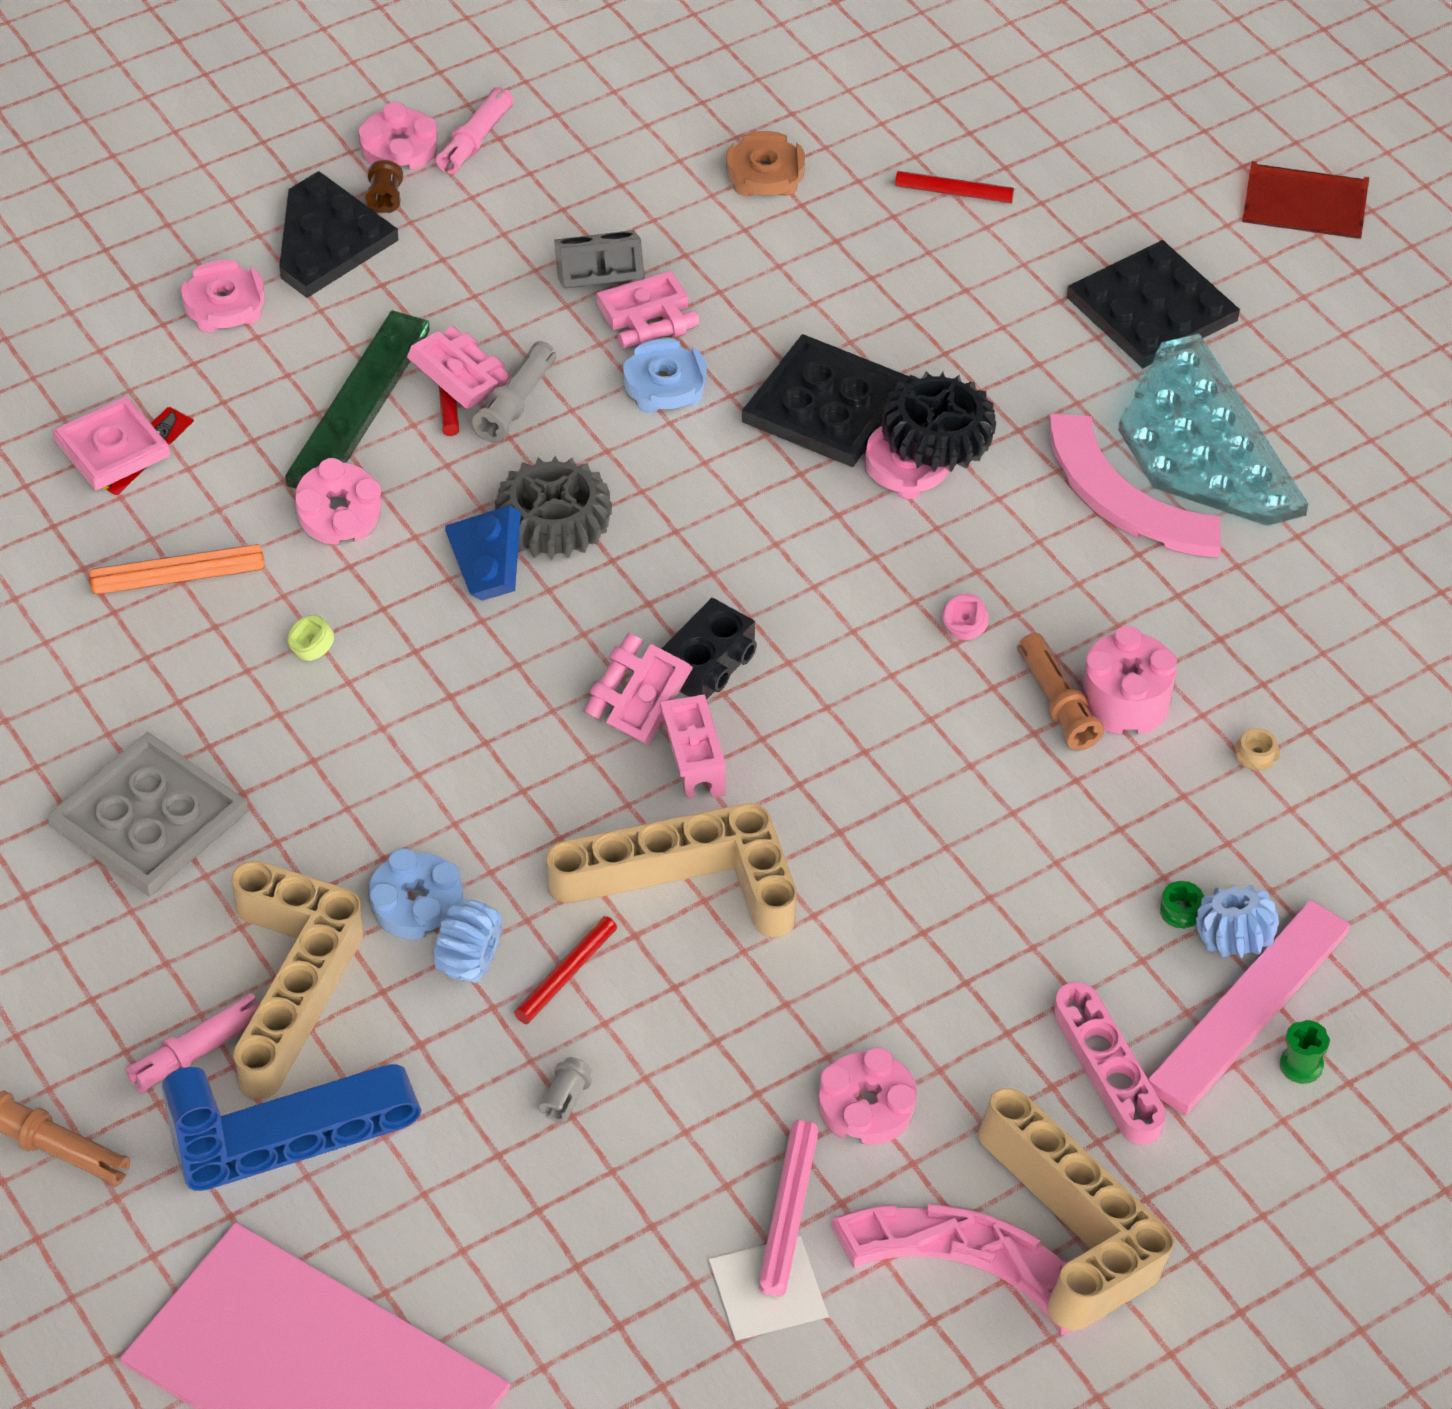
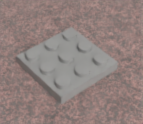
M147 731L48 814V818L52 828L150 897L248 812L246 799Z

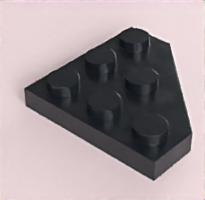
M317 171L288 189L279 264L280 277L308 298L399 240L398 228L323 173Z

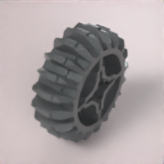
M556 455L550 462H543L538 457L535 465L532 466L522 462L519 472L509 471L506 481L500 482L497 500H495V510L510 505L521 512L518 551L522 552L530 549L534 558L541 553H547L551 561L555 554L563 553L570 558L572 550L576 549L585 553L588 543L598 544L601 534L607 533L610 515H612L610 491L607 484L603 483L600 472H591L588 463L576 466L573 457L566 462H559ZM523 508L530 510V512L527 513Z

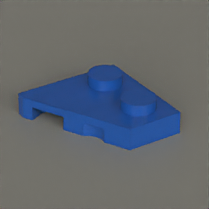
M510 505L448 524L445 527V532L469 593L481 601L514 592L516 588L521 512Z

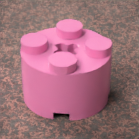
M1131 626L1121 627L1116 633L1098 640L1087 654L1082 692L1088 699L1087 708L1092 716L1101 720L1104 729L1111 733L1123 734V729H1138L1137 734H1142L1156 729L1165 721L1169 714L1176 676L1177 658L1175 654L1169 651L1160 641L1142 634L1139 629Z

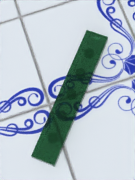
M391 310L286 473V486L296 489L298 483L307 472L319 467L320 463L328 458L338 459L342 463L348 462L411 362L407 358L411 346L428 335L430 331L429 320Z

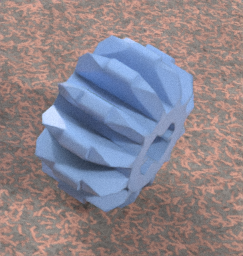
M1233 884L1231 889L1227 890L1215 888L1214 895L1202 898L1201 907L1198 909V917L1196 918L1197 930L1200 933L1201 940L1205 942L1207 951H1219L1222 958H1226L1231 954H1238L1242 959L1244 954L1250 952L1261 954L1262 947L1274 945V936L1277 933V925H1279L1278 910L1275 909V903L1270 900L1268 891H1255L1253 885L1237 888Z
M460 898L448 909L445 920L441 921V929L436 936L437 944L433 950L435 969L463 982L466 980L476 983L488 972L489 965L495 958L496 949L500 945L498 942L502 932L500 912L490 908L485 903L473 899L469 901Z

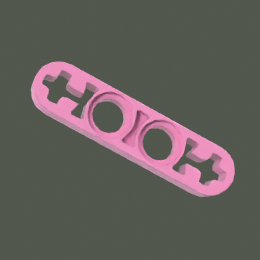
M1072 982L1065 984L1056 994L1054 1016L1059 1027L1122 1135L1135 1144L1153 1143L1161 1136L1166 1112L1161 1100L1097 992L1085 983ZM1074 1002L1077 1007L1085 1006L1083 1015L1085 1023L1081 1025L1082 1016L1075 1006L1068 1007V1003ZM1091 1036H1101L1110 1042L1111 1047L1105 1051H1094L1085 1044V1040ZM1115 1073L1125 1074L1131 1078L1133 1085L1126 1089H1118L1107 1082V1077ZM1137 1100L1136 1109L1143 1119L1151 1118L1150 1124L1145 1125L1141 1119L1133 1121L1135 1113L1133 1102Z

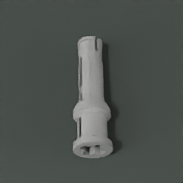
M543 341L535 342L526 357L509 377L506 384L492 390L488 396L486 407L478 410L472 418V426L480 437L490 442H499L504 439L508 433L510 422L518 419L523 413L525 398L536 386L548 367L555 361L556 352H552L548 356L553 350L551 345Z

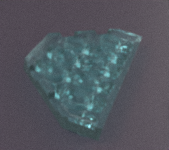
M1195 334L1161 343L1152 366L1149 370H1146L1135 390L1131 404L1128 408H1125L1121 415L1118 428L1152 487L1266 526L1306 516L1308 502L1201 335Z

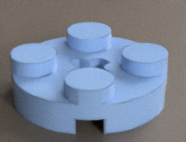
M673 339L647 341L634 349V356L629 361L626 358L623 365L624 387L627 393L637 401L639 409L645 412L695 405L701 401L702 393L706 386V361L703 355L694 347H692V352L681 348L680 341ZM666 371L671 376L662 377L659 376V372Z
M404 848L394 851L390 855L389 861L383 863L374 872L369 882L368 895L370 908L376 915V921L382 929L398 937L417 939L425 937V931L434 930L439 926L441 929V921L445 920L448 909L460 898L463 899V888L460 871L455 864L434 854L413 852L410 849ZM411 890H422L427 894L426 897L417 896L414 901L408 900V892Z

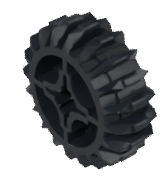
M925 371L921 379L910 375L906 383L897 382L896 387L893 391L888 392V397L885 399L884 409H882L881 413L883 440L889 442L890 452H900L902 462L914 460L917 469L922 465H928L932 467L933 472L938 467H945L952 472L956 464L963 468H968L972 460L980 461L984 452L988 451L989 446L992 444L993 434H995L996 429L994 403L988 401L986 391H977L975 381L961 382L960 374L955 378L945 377L943 371L939 376H931Z

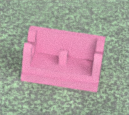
M705 694L660 702L661 713L680 777H683V788L686 796L693 798L696 793L694 787L701 782H708L712 797L724 796L726 763Z

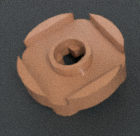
M751 132L742 136V143L734 147L733 142L728 148L726 172L729 179L735 184V191L742 196L754 194L788 196L797 191L798 183L804 176L805 153L802 146L797 142L796 147L788 143L787 136L779 132ZM769 161V165H763L761 162Z

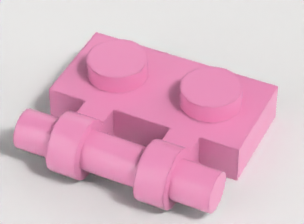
M672 270L597 293V306L613 331L624 327H629L630 329L618 333V341L622 349L635 345L638 347L644 342L668 335L672 338L685 335L686 330L700 325L699 317L695 310L681 314L680 310L688 308V295ZM660 316L664 319L650 324L646 323L647 320Z
M450 326L444 334L437 331L411 346L407 356L410 361L466 409L488 398L493 389L497 386H504L511 376L504 370V363L495 356L489 357L477 347L478 342L469 333L462 334L454 326Z
M627 633L620 647L615 646L608 657L612 661L599 683L595 681L589 691L591 698L584 712L599 720L607 705L614 707L606 723L649 746L664 720L660 709V702L675 700L693 667L652 644L649 645L642 659L636 657L635 655L643 641ZM626 671H633L634 673L622 695L617 693L616 689Z

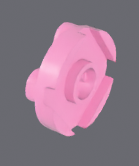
M393 102L385 105L383 111L370 116L359 128V143L362 148V155L370 165L376 161L388 160L397 163L399 166L409 164V168L412 170L427 164L437 152L438 135L436 121L419 111L406 109V106L402 103Z
M217 260L200 265L193 270V278L188 283L184 280L181 287L184 310L191 319L196 321L197 327L202 331L213 332L219 328H231L244 323L252 324L261 317V308L265 302L262 277L252 267H250V272L239 268L237 261ZM226 291L227 296H218L219 292Z
M882 426L876 429L868 439L865 457L866 472L878 484L896 491L897 495L902 498L912 499L918 497L922 491L930 490L939 485L949 472L945 467H938L933 472L932 467L928 465H922L917 469L914 460L902 462L900 452H890L889 442L883 440Z
M335 458L323 460L319 467L307 472L298 483L295 492V509L299 517L298 521L302 529L309 536L326 544L339 545L340 540L354 538V542L361 540L374 530L381 514V487L369 473L358 466L342 463ZM342 497L346 499V503L349 506L347 508L339 506L334 510L330 508V499Z
M876 1047L867 1052L848 1054L833 1062L821 1073L818 1101L819 1112L826 1126L833 1133L844 1139L847 1134L852 1137L861 1138V1144L875 1145L885 1143L901 1135L909 1126L911 1116L915 1112L917 1087L908 1069L899 1061L894 1060L888 1050ZM863 1091L877 1094L876 1103L871 1105L866 1099L857 1101L856 1098Z

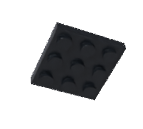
M1164 240L1068 285L1066 297L1142 369L1237 322L1240 309Z
M802 334L742 409V422L840 463L854 467L867 450L868 439L871 434L882 426L881 413L882 409H884L888 392L893 391L897 382L906 383L909 376Z

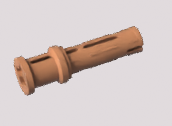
M1039 633L1026 635L1019 641L1021 645H1017V651L1027 663L1032 675L1048 698L1050 717L1054 722L1061 724L1066 733L1065 742L1072 750L1079 751L1092 747L1104 734L1103 723L1090 713L1087 708L1088 699L1085 694L1071 686L1067 676L1049 650L1043 636Z
M5 1090L0 1091V1133L18 1141V1146L27 1152L41 1149L109 1182L114 1187L122 1183L126 1174L116 1169L121 1167L129 1170L131 1160L128 1156L120 1155L52 1122V1116L49 1115L48 1111L40 1107L32 1110L14 1101V1096Z

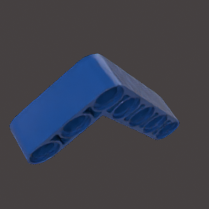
M397 1064L384 1065L220 1116L209 1081L203 1069L199 1067L181 1068L169 1074L162 1082V1093L172 1144L186 1185L194 1191L213 1189L401 1130L417 1121L422 1111L405 1068Z

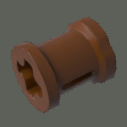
M376 161L368 168L367 178L371 186L366 191V205L377 213H392L400 206L401 199L398 187L403 181V171L397 163L392 161Z

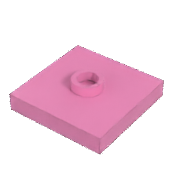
M128 396L52 430L54 441L95 491L170 456L169 445Z

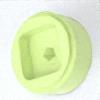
M309 615L293 625L289 631L287 643L298 658L304 661H312L320 658L330 649L334 641V632L322 617Z

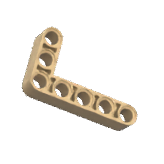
M740 804L567 840L555 844L546 855L548 892L551 897L559 902L575 903L735 869L757 931L765 936L781 937L788 934L794 928L796 922V886L771 817L765 808L757 804Z
M249 861L239 865L233 871L231 877L237 914L246 922L297 938L233 1053L239 1089L245 1096L260 1100L269 1098L280 1089L363 939L364 929L360 899L354 892L264 862Z
M1012 1088L996 1090L991 1095L978 1131L979 1141L1091 1248L1068 1262L1061 1269L1047 1305L1048 1316L1055 1324L1067 1330L1079 1331L1150 1289L1160 1280L1174 1247L1175 1240L1173 1234L1028 1096Z

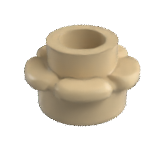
M1254 728L1246 731L1235 745V749L1238 751L1236 758L1239 763L1252 770H1267L1273 766V761H1277L1280 757V749L1277 745L1276 737L1265 729Z

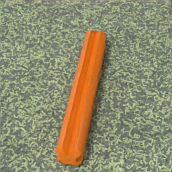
M254 544L93 568L90 570L89 577L93 593L104 594L257 571L264 568V557L261 546Z

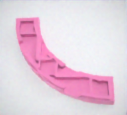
M1050 413L1049 434L1054 457L1068 476L1067 482L1072 489L1097 514L1114 526L1137 538L1143 535L1164 543V548L1197 556L1219 558L1221 549L1220 516L1179 509L1141 492L1120 476L1101 452L1094 434L1092 416Z
M928 1204L927 1208H896V1205H884L854 1211L833 1218L832 1229L854 1268L874 1261L909 1256L935 1257L958 1261L990 1272L1007 1281L1030 1298L1050 1320L1051 1318L1047 1312L1048 1301L1061 1269L1069 1262L1068 1260L1062 1261L1057 1255L1042 1246L1041 1240L1010 1223L986 1214L958 1207ZM1051 1320L1060 1335L1072 1331L1059 1327Z

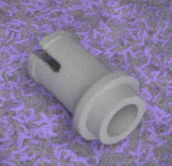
M568 1057L564 1062L556 1065L554 1070L556 1078L546 1097L539 1105L542 1114L546 1113L548 1108L551 1107L546 1117L558 1123L568 1121L570 1112L581 1091L588 1089L592 1082L590 1077L592 1071L589 1065L574 1057Z

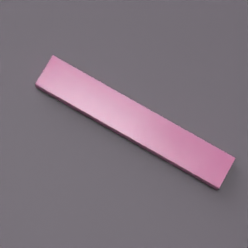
M1310 900L1275 938L1274 945L1266 948L1148 1079L1159 1099L1186 1116L1346 937L1349 932L1350 923Z

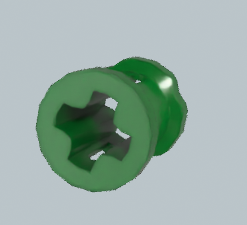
M1311 1020L1295 1022L1288 1028L1285 1042L1288 1047L1282 1052L1280 1069L1285 1077L1291 1081L1307 1084L1316 1081L1322 1075L1324 1068L1322 1056L1328 1051L1330 1038L1325 1027L1318 1022Z

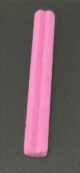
M799 1119L793 1122L791 1126L759 1279V1290L764 1295L781 1297L786 1293L818 1137V1127L812 1121L805 1122Z

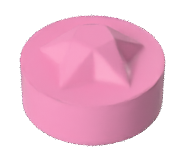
M960 594L948 601L943 610L942 617L947 630L953 637L959 640H971L980 636L989 623V614L980 598L972 594Z

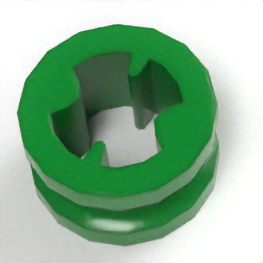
M1188 881L1170 883L1162 893V902L1160 904L1162 919L1168 925L1175 928L1185 929L1196 925L1198 909L1201 907V900L1204 897L1202 890L1197 885ZM1175 901H1183L1184 905L1189 908L1182 909L1180 904Z

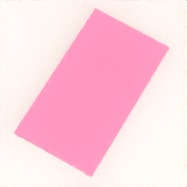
M237 1222L228 1229L227 1233L120 1357L121 1364L195 1409H494L510 1388V1382Z

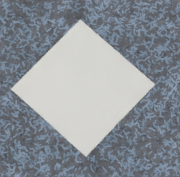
M801 1236L797 1237L786 1293L781 1297L764 1295L759 1290V1279L766 1245L709 1259L735 1341L829 1318Z

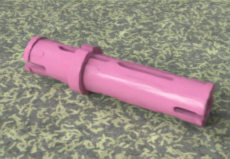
M495 87L464 126H459L452 132L450 142L436 157V163L442 171L453 162L447 173L455 174L469 156L475 155L480 150L481 141L514 103L513 97L508 90H505L501 97L497 99L503 88Z
M248 993L244 998L179 1037L169 1036L162 1040L159 1049L134 1064L126 1066V1073L131 1084L134 1085L139 1082L135 1089L140 1094H144L149 1088L163 1081L172 1072L190 1067L192 1062L244 1032L260 1002L252 1005L256 1001V997Z

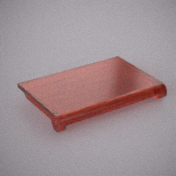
M1258 161L1251 162L1242 222L1361 239L1370 177L1364 176L1363 179L1261 165L1257 164Z

